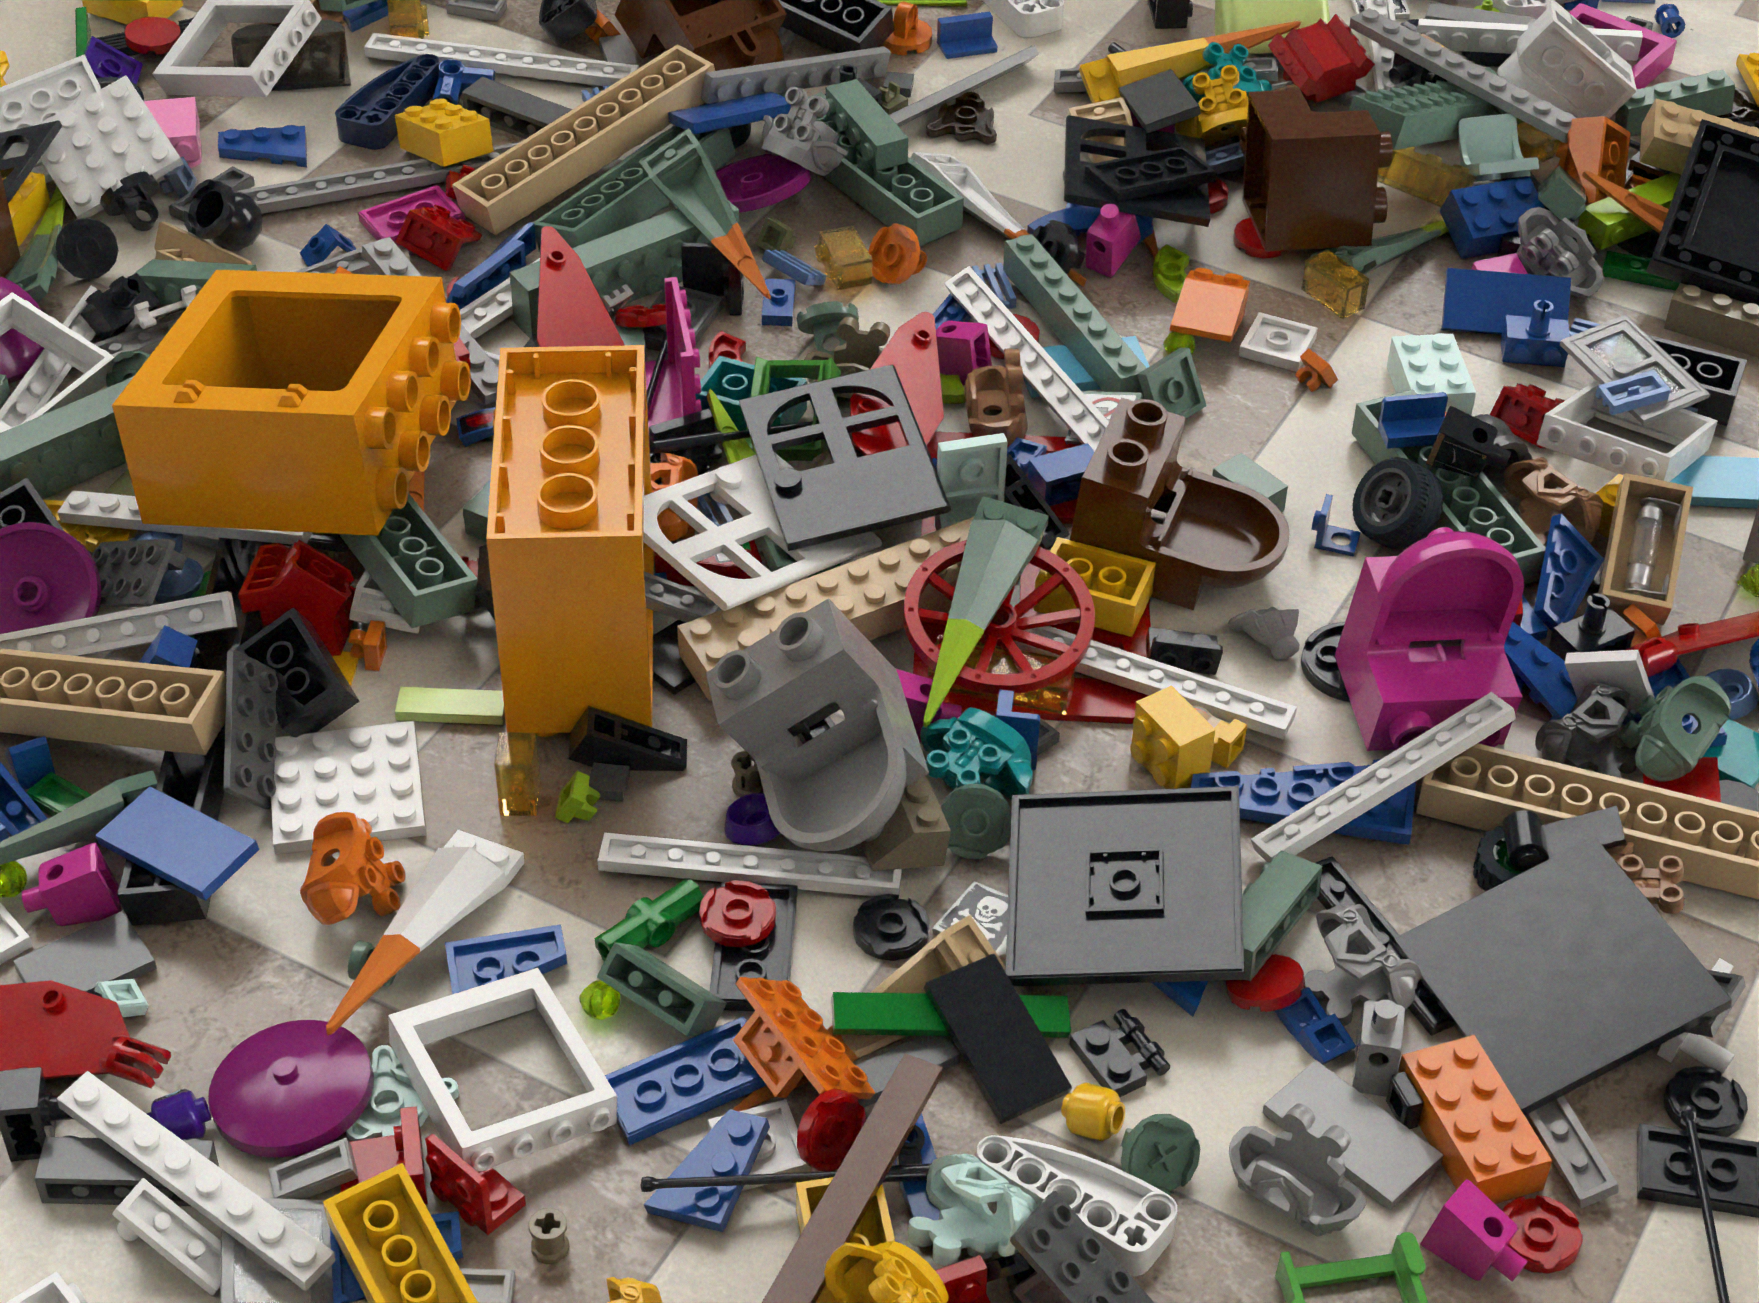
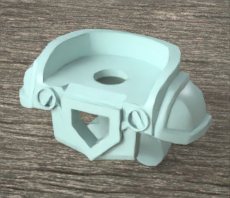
M970 1154L947 1155L934 1160L927 1174L926 1191L929 1201L940 1210L939 1220L933 1221L925 1217L911 1218L907 1230L908 1242L919 1247H927L933 1244L932 1259L935 1263L943 1266L958 1263L961 1249L967 1248L969 1255L973 1257L981 1255L983 1259L991 1257L995 1251H998L1003 1257L1012 1256L1019 1253V1251L1010 1242V1237L1038 1206L1033 1197L1023 1192L1019 1187L1008 1184L1009 1181L986 1166L975 1156ZM997 1201V1210L993 1214L989 1210L987 1203Z

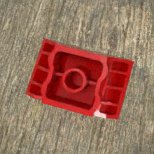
M1337 14L1332 17L1328 24L1320 18L1313 25L1301 29L1292 28L1285 38L1277 33L1268 44V47L1284 68L1283 79L1286 82L1292 81L1294 85L1299 87L1304 98L1315 103L1355 90L1356 80L1366 77L1375 65L1364 46L1359 43V39L1352 33L1351 28Z
M301 540L295 542L290 549L281 543L259 547L238 594L243 613L260 610L264 626L271 624L294 607L312 623L332 656L341 655L354 620L349 619L356 588L351 586L354 581L351 570Z

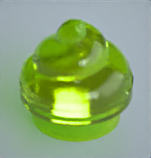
M1171 331L1165 338L1163 346L1167 355L1179 348H1190L1192 355L1195 350V339L1192 335Z
M1755 564V566H1751L1747 570V573L1739 577L1737 583L1745 591L1751 592L1753 596L1758 598L1759 564Z
M17 861L1 864L0 897L17 896L24 890L27 884L26 869Z
M596 980L584 988L583 992L579 995V1001L583 1010L590 1018L604 1020L607 1017L613 1016L618 1011L620 993L602 980Z

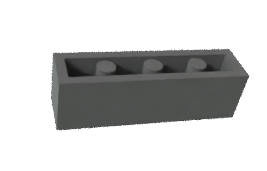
M481 77L462 92L464 109L476 111L477 114L489 118L491 127L524 139L572 110L485 77Z
M71 1135L45 1137L34 1177L42 1203L119 1205L141 1179L145 1178L176 1205L192 1207L100 1138H79ZM197 1138L183 1140L219 1167L213 1141Z

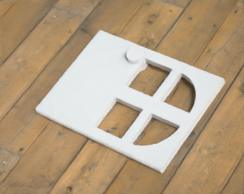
M774 452L780 470L793 468ZM756 455L644 495L643 542L723 611L882 545L881 539L870 531L788 551ZM710 492L711 497L715 501L731 505L744 517L717 526L689 503L688 500ZM670 508L700 534L672 544L662 533L657 516L663 510ZM766 535L797 562L771 572L740 545ZM722 552L752 579L722 576L699 566L696 562Z

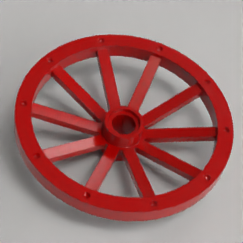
M967 540L944 547L927 558L915 571L906 589L903 608L905 631L917 655L933 671L936 670L942 643L937 645L932 643L925 633L921 621L946 625L949 613L918 608V604L928 584L949 600H953L955 588L938 574L944 569L962 561ZM1039 546L1029 563L1043 569L1052 576L1013 607L1010 601L1015 587L1014 584L978 641L984 647L976 669L963 666L954 683L984 693L999 694V690L1014 691V694L1047 687L1073 671L1087 653L1095 623L1093 600L1089 589L1080 575L1062 558ZM1061 584L1069 592L1076 605L1075 609L1020 618ZM1079 621V630L1071 646L1024 631L1026 629ZM1013 640L1060 655V657L1048 665L1034 670ZM1004 649L1020 673H987L994 651Z

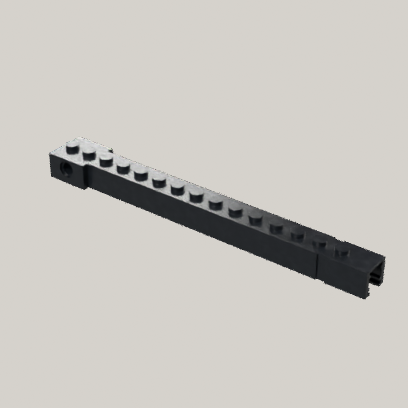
M219 538L205 595L226 591L232 592L237 627L195 635L194 639L197 640V644L189 668L224 671L227 677V652L235 650L262 630L263 622L260 610L243 613L238 594L259 547L274 543ZM225 723L206 755L165 751L156 790L217 821L225 792ZM126 859L117 896L132 925L206 919L211 896L205 901Z

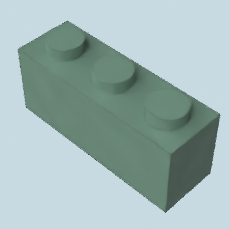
M614 942L597 975V978L686 1036L696 1037L714 1029L727 1002L637 945Z

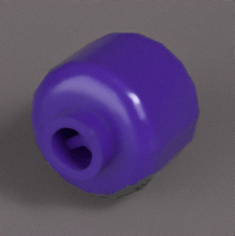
M181 1089L155 1099L151 1104V1112L146 1113L181 1140L202 1139L206 1132L205 1122L212 1120L205 1098L196 1099L193 1092L188 1089Z

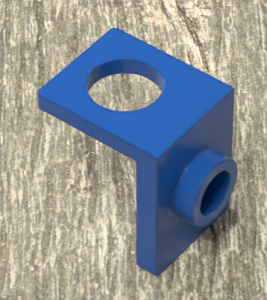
M325 224L316 235L311 237L308 244L300 251V255L309 267L323 262L337 246L346 252L356 250V247L349 238Z
M1326 494L1321 511H1315L1311 530L1317 531L1314 548L1354 556L1361 532L1328 525L1333 495ZM1344 536L1350 540V543L1348 545H1337L1332 541V538Z

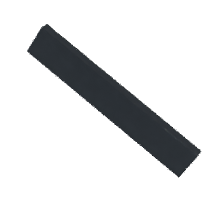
M1331 856L1316 862V864L1322 866L1320 892L1317 899L1326 910L1335 906L1363 905L1369 914L1375 936L1388 950H1392L1400 959H1404L1394 944V938L1398 937L1399 934L1336 859ZM1419 980L1415 989V1000L1408 1009L1431 1036L1453 1027L1452 1022Z

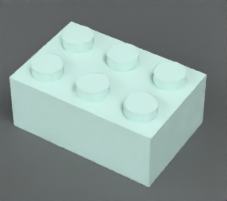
M1453 334L1393 336L1391 338L1387 369L1396 393L1412 389L1417 394L1445 392L1448 397L1445 412L1452 406L1472 415L1476 391Z

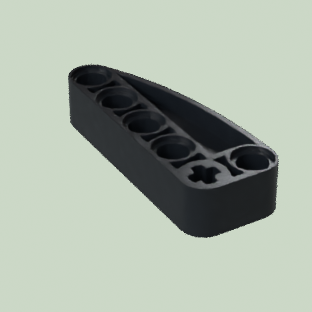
M542 0L539 25L556 46L562 45L595 22L597 18L596 0Z

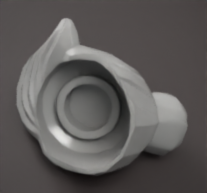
M1275 607L1258 611L1250 609L1248 612L1231 618L1228 622L1231 630H1244L1257 642L1271 647L1272 656L1277 660L1288 659L1299 651L1300 644L1293 636L1298 624L1299 609L1278 610Z

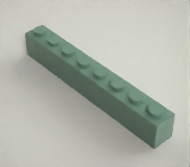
M1032 234L1006 240L1003 271L1104 392L1142 393L1143 395L1137 374L1145 370L1146 366Z

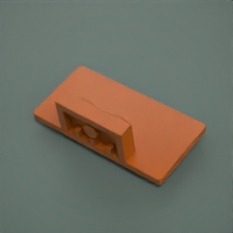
M740 977L737 980L736 986L755 1011L733 1041L775 1097L787 1098L804 1075L819 1094L836 1088L846 1090L856 1095L859 1099H871L875 1091L867 1082L868 1077L865 1072L852 1063L845 1054L844 1045L838 1039L831 1036L823 1025L822 1017L816 1011L809 1008L801 997L800 989L795 984L787 980L776 981L764 978Z

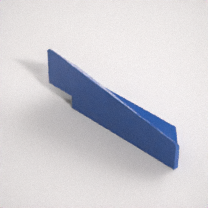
M528 222L512 233L480 265L455 282L449 297L446 299V303H456L460 310L510 278L509 272L526 266L525 256L536 249L535 224Z

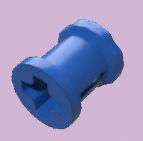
M1663 4L1657 8L1654 18L1657 24L1660 25L1662 34L1670 38L1679 36L1685 29V22L1679 16L1677 6L1674 4Z

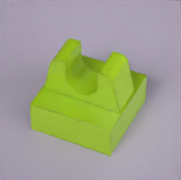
M577 770L561 789L555 814L556 819L568 824L573 817L590 821L596 814L598 809L593 805L599 800L600 793L589 786V775Z

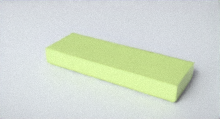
M400 687L395 708L396 721L503 725L505 717L503 691Z

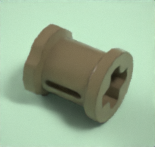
M746 751L736 753L731 761V766L735 772V777L732 781L733 792L739 797L752 793H763L755 760Z
M542 1208L536 1211L529 1220V1232L533 1238L531 1252L539 1262L544 1264H555L560 1259L565 1258L569 1252V1240L565 1236L567 1219L564 1213L555 1208Z

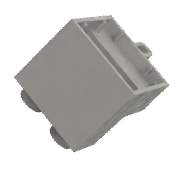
M829 598L806 612H798L788 616L781 622L777 630L744 650H734L727 653L718 661L713 669L706 672L718 725L755 760L773 824L783 836L799 847L815 851H839L851 848L864 841L876 839L882 833L885 824L895 813L902 799L905 787L929 774L897 670ZM838 710H842L845 720L803 745L797 746L793 737L802 732L805 734L809 733L810 727Z

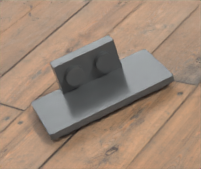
M171 539L101 542L92 553V558L97 566L101 580L100 607L151 606L163 575L168 570H182L187 557L174 551L176 542Z
M230 650L227 652L224 791L263 809H271V796L276 792L274 781L275 758L277 755L275 746V725L277 723L276 690L278 688L276 671L237 650Z
M1056 1191L1047 1195L1010 1237L1012 1245L1035 1270L1013 1290L1023 1303H1154Z

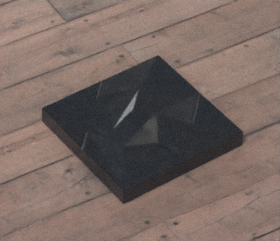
M1704 119L1701 120L1646 270L1647 273L1678 283L1694 285L1715 294H1724L1745 303L1759 305V137Z

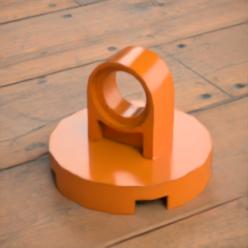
M905 1L900 2L893 19L895 30L881 47H886L892 54L907 55V51L917 50V54L929 49L932 44V28L926 22L918 19V7Z
M893 223L888 228L882 227L873 237L868 251V255L872 256L873 265L869 266L870 272L875 279L889 285L903 283L911 275L919 273L927 263V255L920 249L919 240L915 232L911 228L898 223Z

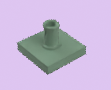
M1179 348L1137 374L1144 398L1160 403L1168 412L1184 416L1187 419L1207 406L1190 348Z

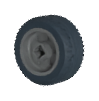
M1394 457L1380 461V463H1377L1365 473L1354 493L1352 511L1355 524L1366 537L1387 548L1406 549L1419 540L1426 538L1438 523L1442 513L1441 510L1443 509V491L1440 482L1431 471L1410 459Z

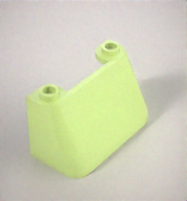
M1215 0V35L1294 21H1301L1299 26L1301 29L1317 23L1320 18L1327 24L1330 21L1328 0ZM1287 32V33H1285V34H1283V35H1281V36H1283V37L1285 38L1289 32ZM1271 40L1249 48V54L1273 53L1268 47Z

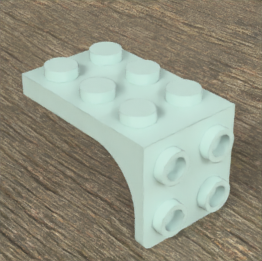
M1508 113L1462 118L1459 120L1458 137L1461 177L1471 176V182L1531 176L1530 170L1539 169L1538 157L1524 158L1522 156L1515 116Z
M1004 433L938 443L937 474L951 506V511L935 516L936 530L974 517L982 496L1004 502L1008 445Z

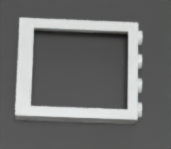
M207 0L152 75L167 95L267 97L322 18L310 0ZM228 23H281L250 67H196Z
M12 292L0 301V336L14 328L84 373L23 423L96 393L107 384L106 376L107 373H112L114 363L111 362L114 357L106 350L94 345L79 333L72 331L54 317L47 315L29 301L23 300ZM0 420V433L12 428Z
M1595 380L1545 414L1537 445L1622 475L1628 473L1670 482L1709 450L1718 420L1685 409L1678 410L1644 425L1628 411L1612 416L1609 413L1610 407H1604L1602 404L1603 398L1598 399L1595 395L1597 386L1601 385ZM1596 417L1676 445V447L1665 454L1583 424Z
M539 968L388 1015L389 1043L443 1142L477 1172L488 1170L493 1166L517 1158L526 1157L531 1153L554 1145L564 1144L574 1138L604 1130L617 1123L616 1093ZM537 1008L588 1092L471 1131L423 1045Z

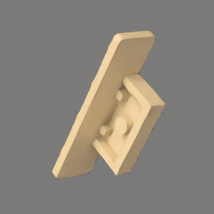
M159 222L154 246L156 250L155 259L252 265L251 261L170 223Z

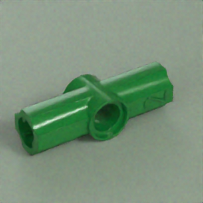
M689 879L688 881L683 880L653 901L648 897H643L632 904L626 913L625 919L594 938L595 947L604 962L614 942L637 945L641 948L648 944L654 948L660 947L672 937L677 925L700 911V904L704 895L700 891L699 886L692 879Z

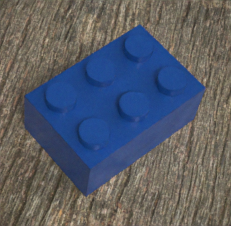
M1530 176L1451 190L1440 209V214L1461 259L1497 253L1501 237L1519 236L1518 218L1531 208L1545 207L1538 199V192Z

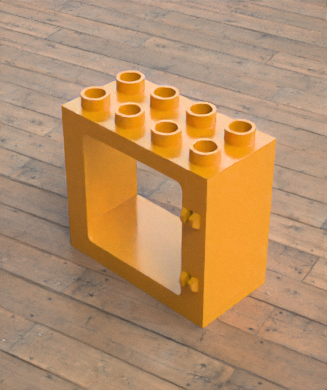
M216 270L112 404L142 524L378 536L393 509H403L406 505L409 482L415 471L424 472L427 469L430 460V446L436 436H445L451 422V410L456 401H466L470 393L471 373L469 365L465 361H456L454 343L458 341L461 330L460 310L456 303H446L442 277Z
M644 345L500 348L497 399L493 420L494 440L486 540L507 734H533L549 737L558 733H570L588 706L652 727L653 610L646 608L644 572L654 575V550L643 542L644 495L652 493Z

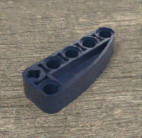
M433 54L417 56L389 69L356 91L335 111L339 140L347 144L372 150L388 146L398 135L395 115L405 112L407 107H423L434 95L439 78V57Z

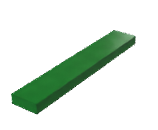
M833 992L832 994L833 1035L950 1036L926 993ZM1019 995L1043 1038L1069 1037L1071 1026L1068 996Z

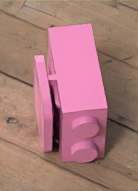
M186 97L144 101L179 156L185 158L190 168L198 166L202 162V146L196 98Z

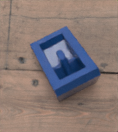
M45 736L9 747L4 751L16 781L24 790L33 787L48 773L53 772L56 774Z

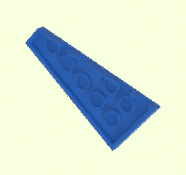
M1381 759L1373 760L1372 764L1376 763ZM1350 762L1293 766V771L1275 772L1274 768L1260 769V774L1241 775L1237 771L1193 774L1191 788L1239 786L1240 819L1276 824L1371 765L1354 766ZM1416 781L1332 833L1409 845L1412 833Z

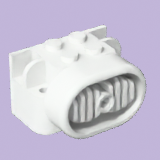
M1545 0L1547 9L1537 20L1532 18L1528 22V29L1517 40V49L1498 68L1497 75L1505 78L1517 87L1527 90L1534 96L1550 102L1553 106L1573 114L1576 118L1597 116L1610 118L1637 92L1631 65L1555 0Z

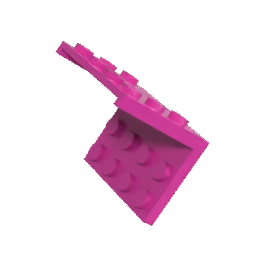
M677 277L664 278L668 359L664 360L649 409L648 428L652 425L702 411L700 399L696 400L695 394L701 393L700 376L695 374L694 369L700 368L699 350L696 348L694 328H691L690 309H686V290L679 289ZM656 361L645 362L647 390Z

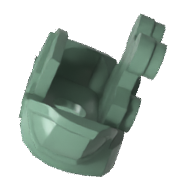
M1703 675L1692 676L1673 688L1667 686L1656 698L1651 695L1647 696L1636 708V711L1642 717L1638 724L1634 721L1627 723L1619 732L1618 737L1628 748H1632L1640 742L1635 754L1636 766L1647 777L1658 782L1675 780L1690 773L1698 763L1697 760L1703 757L1720 732V728L1728 720L1731 712V703L1725 691L1713 679ZM1686 714L1693 716L1698 722V726L1691 734L1687 733L1682 726V718Z

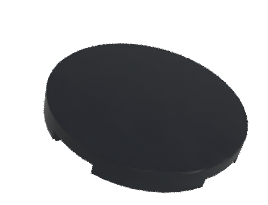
M1337 622L1317 629L1307 638L1302 651L1301 666L1305 677L1316 689L1332 698L1350 702L1335 659V653L1345 622Z

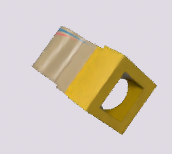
M1193 706L1215 729L1211 761L1228 768L1244 750L1247 724L1237 719H1234L1229 724L1212 716L1205 708Z

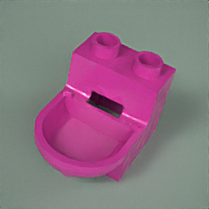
M1442 527L1433 530L1426 538L1409 546L1399 556L1365 557L1335 653V659L1367 751L1397 750L1490 692L1512 706L1516 714L1522 694L1505 654L1504 645L1522 598L1524 578L1515 557L1496 541L1480 534L1453 531L1450 528ZM1462 639L1461 646L1442 647L1441 643H1438L1435 647L1409 648L1412 641ZM1512 722L1483 739L1479 744L1492 747L1503 745Z

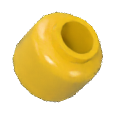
M1082 1083L1076 1086L1072 1093H1068L1064 1097L1061 1113L1065 1117L1066 1125L1071 1133L1097 1141H1105L1112 1134H1117L1121 1130L1125 1119V1106L1120 1101L1116 1091L1090 1083Z

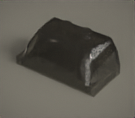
M333 20L320 21L271 91L351 86L345 27ZM281 23L248 25L235 31L231 35L234 67H250Z

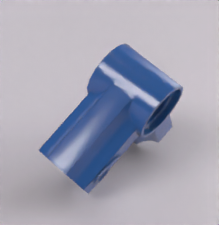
M455 59L444 60L439 64V78L433 100L446 99L447 102L458 105L462 92L481 77L495 81V71L493 69L464 67L462 62Z

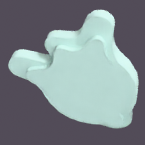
M388 1045L378 1046L372 1053L374 1073L372 1095L364 1112L346 1131L348 1141L394 1135V1126L401 1125L400 1108L417 1106L420 1127L429 1115L394 1050ZM442 1078L452 1098L455 1100L459 1096L457 1082L452 1078Z

